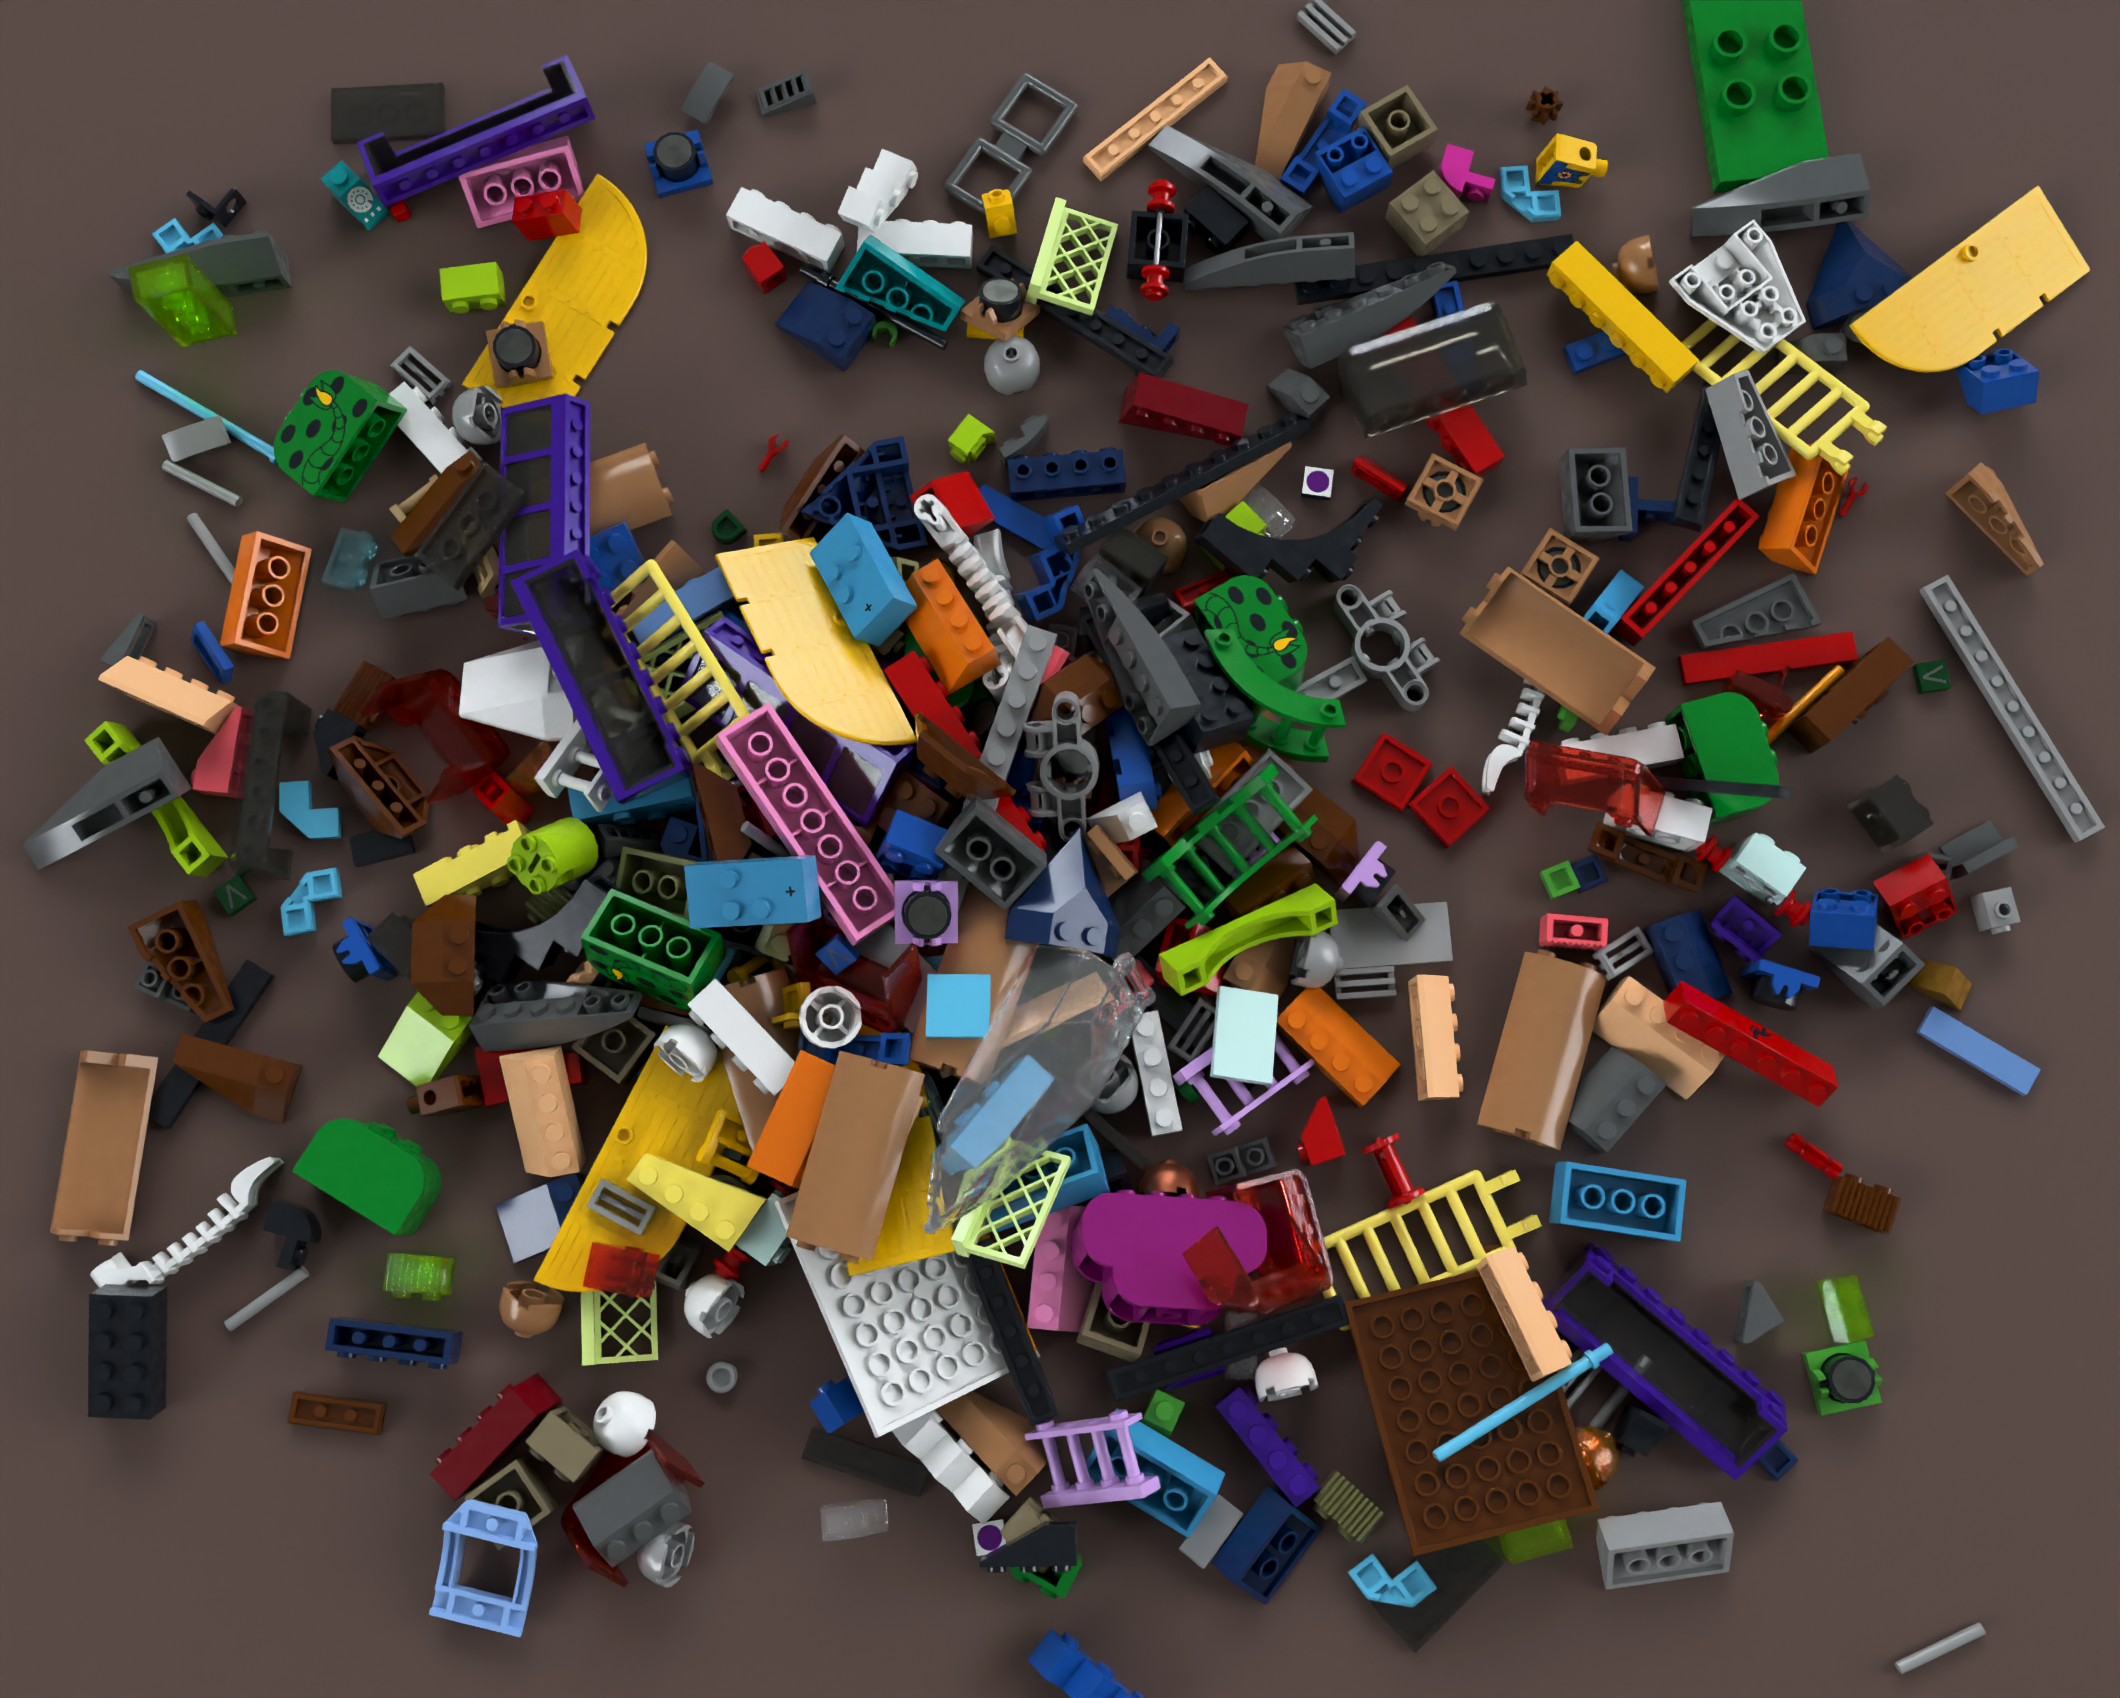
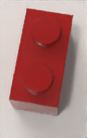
M566 189L515 197L512 223L528 241L579 233L582 208Z

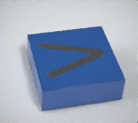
M840 933L817 948L815 955L835 975L855 962L860 955Z

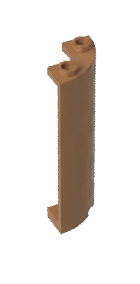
M646 443L590 462V535L626 520L629 529L632 530L672 515L670 504L674 503L668 487L662 488L656 468L661 467L655 451L649 452ZM551 477L529 484V506L550 501ZM550 510L529 514L528 561L543 558L550 553ZM500 514L487 522L488 527L492 531L493 542L498 554Z
M1509 566L1501 575L1495 573L1486 586L1490 591L1477 609L1471 606L1461 621L1465 625L1459 634L1598 731L1607 735L1648 681L1656 667Z
M969 884L958 914V943H947L936 974L991 975L990 1039L926 1038V1000L911 1041L909 1060L925 1068L948 1073L966 1083L987 1088L992 1081L1040 944H1029L1004 939L1009 907L1005 911L973 884Z
M1538 949L1537 954L1531 952L1524 953L1477 1125L1492 1132L1519 1137L1534 1145L1560 1150L1607 978L1603 974L1596 972L1597 966L1586 962L1575 964L1555 958L1556 954L1551 951Z
M785 968L725 985L724 987L796 1061L801 1028L783 1029V1024H772L771 1018L785 1014L782 988L790 985ZM727 1046L723 1050L719 1047L753 1153L782 1089L775 1096L771 1092L765 1095L753 1083L757 1077L749 1069L743 1072L731 1060L735 1054Z
M89 1050L80 1052L50 1233L59 1235V1241L78 1242L79 1236L98 1239V1245L118 1246V1240H129L158 1057Z
M839 1051L786 1233L787 1237L798 1240L797 1247L815 1251L816 1246L841 1253L840 1259L857 1264L859 1258L872 1261L925 1074Z

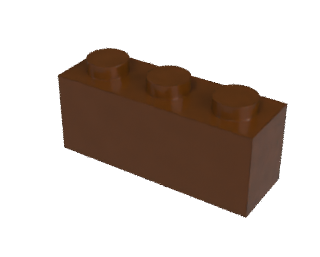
M1290 843L1222 901L1224 910L1235 920L1310 886L1316 880L1311 861Z

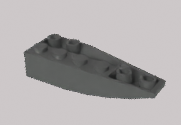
M1167 125L1148 144V148L1201 190L1207 185L1249 221L1248 227L1266 241L1287 238L1313 209L1311 204L1270 172Z
M1851 153L1802 161L1692 206L1690 235L1692 237L1733 235L1753 219L1764 232L1869 218L1871 189L1861 154Z
M255 230L249 234L239 236L224 235L220 239L209 240L109 270V276L123 289L171 297H233L292 287L288 255L268 231Z
M1354 232L1287 237L1240 247L1216 255L1184 269V290H1203L1216 287L1231 288L1233 286L1245 285L1255 287L1274 283L1284 285L1290 282L1303 281L1313 283L1319 280L1332 279L1342 281L1348 278H1356Z
M1443 262L1433 263L1427 267V270L1409 274L1400 280L1333 305H1321L1314 310L1315 313L1305 317L1302 315L1291 319L1289 325L1281 328L1300 363L1312 369L1363 346L1393 328L1435 295L1457 273L1456 268Z
M1098 568L1092 569L1082 588L1124 706L1129 711L1138 732L1142 735L1147 746H1153L1188 724L1201 703L1175 657L1145 616Z
M157 737L105 765L22 844V847L36 868L40 870L190 790L191 786L160 738Z
M546 980L498 983L491 985L468 1026L483 1052L558 1045L597 1034L632 1018L643 996L638 991Z

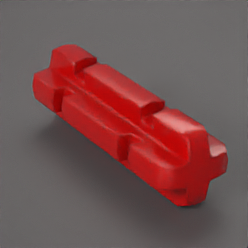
M1792 1133L1786 1139L1784 1144L1786 1148L1792 1152H1798L1799 1157L1815 1168L1823 1169L1822 1173L1829 1178H1837L1843 1169L1842 1164L1835 1159H1829V1155L1812 1143H1805V1139L1799 1134Z

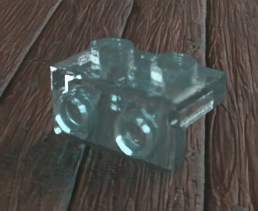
M340 528L321 581L326 585L358 593L360 586H363L366 582V569L370 559H373L376 554L377 540L367 531L359 533Z

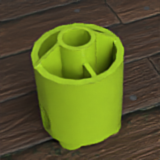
M567 817L519 836L513 843L511 857L507 859V866L510 872L515 874L532 894L537 895L589 873L597 863L598 845L594 834L586 824L579 819Z

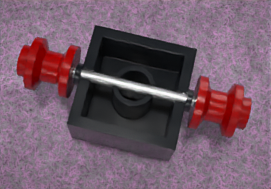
M1164 179L1156 180L1148 186V194L1153 197V200L1147 203V211L1132 210L1127 279L1146 280V283L1140 286V294L1145 296L1147 300L1154 302L1160 301L1168 295L1169 288L1163 284L1164 281L1183 283L1189 214L1174 213L1175 205L1170 201V198L1176 195V187L1170 181Z

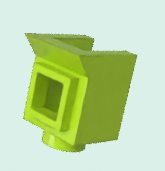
M968 414L948 439L951 456L960 463L965 461L969 464L971 460L975 461L985 449L986 444L995 442V432Z

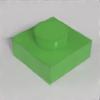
M1561 705L1556 718L1561 719L1557 729L1568 733L1575 726L1578 716Z
M1569 860L1539 872L1551 900L1580 888Z

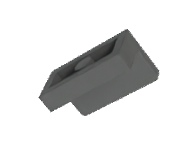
M1987 821L1940 846L1939 851L1941 854L1954 856L1952 872L1957 879L2020 846L2013 836L2003 840L1993 823Z

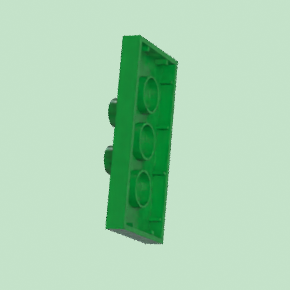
M1681 0L1713 193L1734 190L1802 161L1829 157L1802 1Z

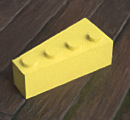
M514 820L507 824L508 831L501 833L493 831L484 836L485 841L483 844L467 845L459 849L457 858L444 857L414 873L413 876L425 906L430 908L444 895H476L477 897L482 894V889L491 885L499 887L510 881L509 877L515 875L510 872L507 866V859L511 857L513 843L519 836L531 831L517 820Z
M650 1153L643 1155L626 1179L728 1252L732 1251L740 1237L768 1200V1198L714 1179Z

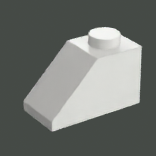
M1141 791L1087 818L1091 828L1095 825H1100L1115 843L1131 841L1158 827Z

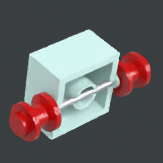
M1755 832L1738 842L1734 848L1729 846L1723 849L1717 845L1718 837L1712 835L1710 838L1706 837L1705 843L1694 849L1698 853L1695 859L1701 861L1706 858L1713 863L1712 871L1715 873L1719 871L1767 906L1775 902L1776 907L1773 910V914L1776 916L1781 914L1788 916L1791 927L1794 928L1798 924L1804 926L1809 921L1812 903L1806 901L1801 904L1795 900L1796 892L1792 890L1806 870V867L1800 863V859L1795 854L1788 851L1784 852L1776 847L1775 841L1769 836Z
M771 1179L769 1183L777 1188L774 1191L775 1193L770 1195L732 1251H727L723 1258H715L713 1260V1263L717 1266L714 1271L726 1280L731 1279V1277L738 1279L740 1273L737 1269L742 1262L750 1263L752 1257L764 1266L781 1264L791 1251V1248L788 1247L791 1240L786 1236L787 1231L774 1202L784 1198L785 1195L789 1196L795 1193L794 1187L776 1179Z

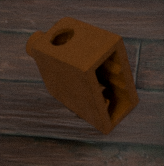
M457 1074L418 1085L416 1088L417 1095L410 1096L407 1099L409 1112L411 1114L421 1113L422 1116H445L485 1106L480 1076Z

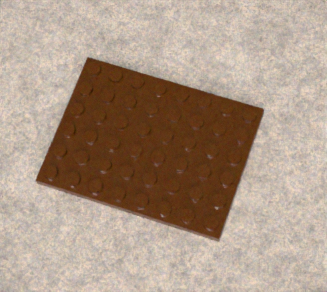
M1478 1270L1344 1303L1351 1335L1412 1557L1600 1510L1562 1386L1440 1463L1433 1455L1432 1451L1558 1373L1557 1371L1534 1382L1531 1381Z

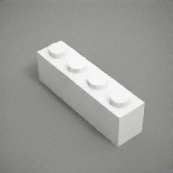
M741 187L726 214L731 229L761 243L765 241L768 246L828 273L833 269L845 246L841 231L834 225L821 224L808 213H797L791 210L787 204L781 201L773 202L755 189L749 191Z
M897 219L895 221H884L875 233L858 227L857 251L863 241L869 235H872L918 267L971 269L973 229L972 225L964 222L955 221L951 224L938 223L934 220L910 222L907 219Z
M404 381L389 393V395L408 409L397 426L441 474L446 467L469 450L472 451L480 462L483 460L472 447L466 449L461 444L464 439L453 426L449 430L443 424L446 419L435 406L432 409L426 406L425 402L428 399L417 386L411 389Z
M1662 721L1647 726L1648 729L1637 731L1636 727H1629L1620 730L1619 734L1612 736L1597 733L1590 736L1591 740L1580 741L1579 738L1563 740L1561 742L1562 745L1554 751L1561 785L1609 777V773L1625 774L1677 764L1684 758L1676 724L1666 725Z
M714 979L687 1004L692 1009L688 1013L689 1016L700 1027L706 1024L714 1032L710 1035V1038L722 1050L727 1046L735 1054L731 1060L743 1072L749 1069L757 1077L753 1083L765 1095L771 1092L775 1096L783 1088L795 1061L717 979Z
M1158 1010L1130 1015L1127 1021L1151 1137L1181 1132L1182 1125Z

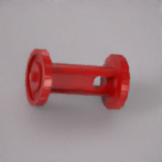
M1398 1132L1383 1139L1379 1137L1375 1139L1374 1143L1361 1149L1363 1155L1373 1153L1394 1197L1386 1203L1389 1209L1403 1203L1409 1204L1412 1199L1426 1193L1424 1187L1413 1188L1393 1143L1400 1139Z

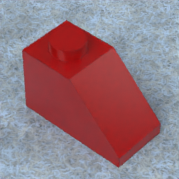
M493 769L472 789L486 807L506 825L514 820L524 825L535 811Z
M1326 1096L1317 1099L1298 1137L1300 1144L1296 1145V1149L1301 1162L1306 1161L1308 1167L1346 1155Z

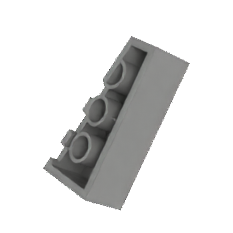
M1749 370L1732 374L1705 389L1739 500L1767 490L1796 476V472Z

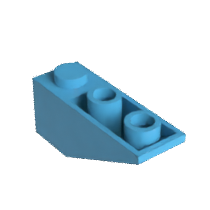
M1621 569L1583 618L1608 634L1644 586Z

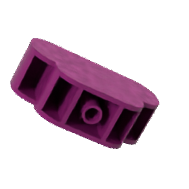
M1119 1190L1117 1193L1098 1195L1088 1203L1073 1229L1071 1253L1073 1263L1080 1274L1090 1281L1102 1283L1103 1301L1108 1310L1117 1318L1128 1322L1198 1326L1213 1320L1232 1299L1236 1289L1244 1284L1262 1264L1267 1253V1229L1262 1216L1256 1209L1243 1202L1228 1201L1223 1196L1199 1199L1193 1194H1180L1178 1197H1169L1163 1192H1150L1147 1195L1135 1194L1133 1190Z

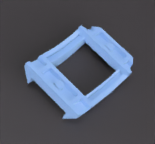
M473 1499L466 1500L443 1523L442 1555L435 1585L436 1592L429 1615L521 1637L531 1597L537 1559V1541L526 1512ZM466 1536L520 1549V1561L513 1598L458 1585Z

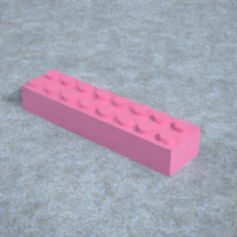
M770 702L718 733L715 744L791 856L816 855L820 899L852 946L857 945L895 920L893 883Z

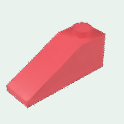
M240 706L234 708L197 760L196 769L191 774L192 790L207 796L239 798L253 713Z

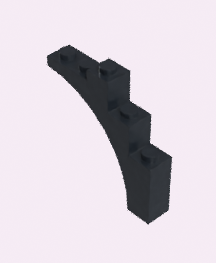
M1376 498L1363 501L1350 517L1338 526L1319 536L1306 539H1276L1261 536L1237 526L1218 513L1209 517L1193 540L1236 576L1248 575L1262 579L1269 571L1268 567H1270L1287 583H1292L1299 580L1303 581L1313 567L1330 583L1340 580L1344 581L1354 571L1355 567L1352 565L1358 559L1351 551L1361 543L1363 537L1360 535L1366 527L1370 528L1378 520L1379 514L1377 513L1383 504Z
M601 875L585 879L574 897L557 914L540 925L529 928L509 929L493 927L476 921L475 956L481 957L476 968L484 972L489 980L502 983L515 978L523 962L526 966L537 970L554 965L561 949L573 956L584 955L585 951L580 939L610 889L612 888L622 893L624 891Z

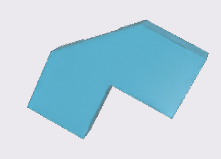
M1528 165L1500 167L1498 171L1500 194L1504 201L1531 222L1560 220L1559 190L1531 191Z
M175 218L152 233L165 253L209 240L220 239L224 236L213 222L190 238Z
M295 781L279 783V811L309 839L342 838V809H312V782Z
M338 868L307 872L299 881V886L290 897H287L280 907L284 936L291 937L317 932L313 903L343 898Z
M1372 1553L1348 1572L1367 1600L1413 1608L1437 1589L1418 1561H1415L1394 1579H1391Z

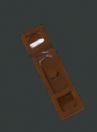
M1601 822L1596 823L1587 849L1588 851L1616 866L1651 880L1694 893L1700 892L1708 868L1707 864L1682 854L1678 856L1628 837L1624 831Z

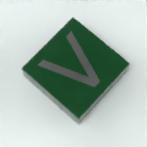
M1945 660L1918 663L1912 666L1918 694L1945 691L1951 688Z
M239 874L213 891L230 916H234L257 900V897L242 875Z

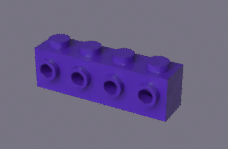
M1236 1384L1218 1399L1214 1405L1294 1507L1297 1508L1320 1488L1315 1482L1319 1476L1308 1462L1302 1465L1295 1455L1299 1451L1290 1439L1286 1437L1282 1440L1275 1432L1279 1426L1268 1412L1262 1415L1255 1405L1259 1400L1248 1387L1242 1390Z

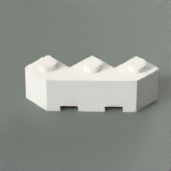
M882 149L874 169L865 167L857 189L851 186L848 187L838 211L840 217L846 222L875 233L904 199L909 188L912 189L915 186L918 172H916L917 168L913 161Z
M935 1409L892 1430L901 1444L919 1458L933 1477L950 1490L965 1510L983 1525L1010 1498L1002 1487L1004 1483L992 1471L988 1472L972 1455L974 1451L962 1438L957 1440L940 1423L943 1418Z

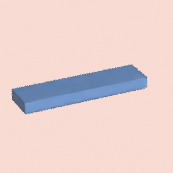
M1934 1006L1929 1007L1915 1032L2022 1096L2028 1094L2041 1070Z

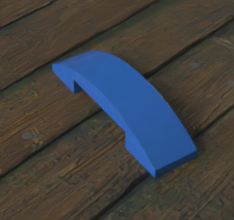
M1343 88L1328 109L1326 118L1300 155L1293 159L1280 178V181L1304 195L1321 175L1315 152L1350 134L1358 121L1360 111L1365 109L1367 102Z
M800 1031L797 1056L800 1050H803L836 1065L839 1051L903 1067L908 1066L912 1034L881 1033V1035H856L846 1045L829 1049L820 1048L809 1042Z

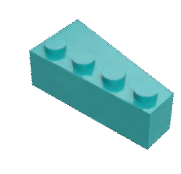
M869 235L863 241L835 287L838 291L851 293L858 296L859 299L882 305L887 310L895 313L896 311L910 316L913 320L944 332L951 325L966 301L872 235Z

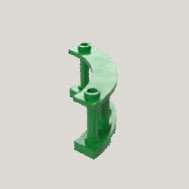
M1234 628L1205 630L1204 634L1208 646L1221 670L1235 688H1238L1243 694L1253 700L1251 706L1246 703L1254 715V719L1243 740L1265 752L1270 748L1272 751L1288 755V759L1311 763L1327 762L1329 753L1324 738L1327 728H1345L1346 726L1340 700L1306 696L1285 688L1270 679L1249 659L1241 647ZM1265 708L1283 717L1280 724L1261 715L1262 709ZM1294 721L1315 726L1313 731L1291 728Z
M1272 763L1246 782L1243 788L1233 796L1225 799L1181 836L1172 848L1166 853H1162L1141 873L1148 883L1157 876H1160L1161 879L1165 878L1194 912V915L1184 925L1187 929H1190L1197 923L1203 926L1215 916L1213 910L1247 878L1294 840L1300 843L1313 832L1310 827L1318 820L1315 814L1302 823L1272 788L1274 784L1271 780L1279 773ZM1255 793H1258L1259 796L1263 795L1292 830L1277 843L1247 809L1248 804L1246 800ZM1230 813L1234 817L1237 815L1267 850L1250 865L1220 830L1222 827L1219 822ZM1204 835L1207 838L1211 837L1240 872L1225 887L1195 852L1194 844ZM1179 857L1182 860H1187L1215 894L1205 905L1200 902L1174 871L1176 867L1173 863Z

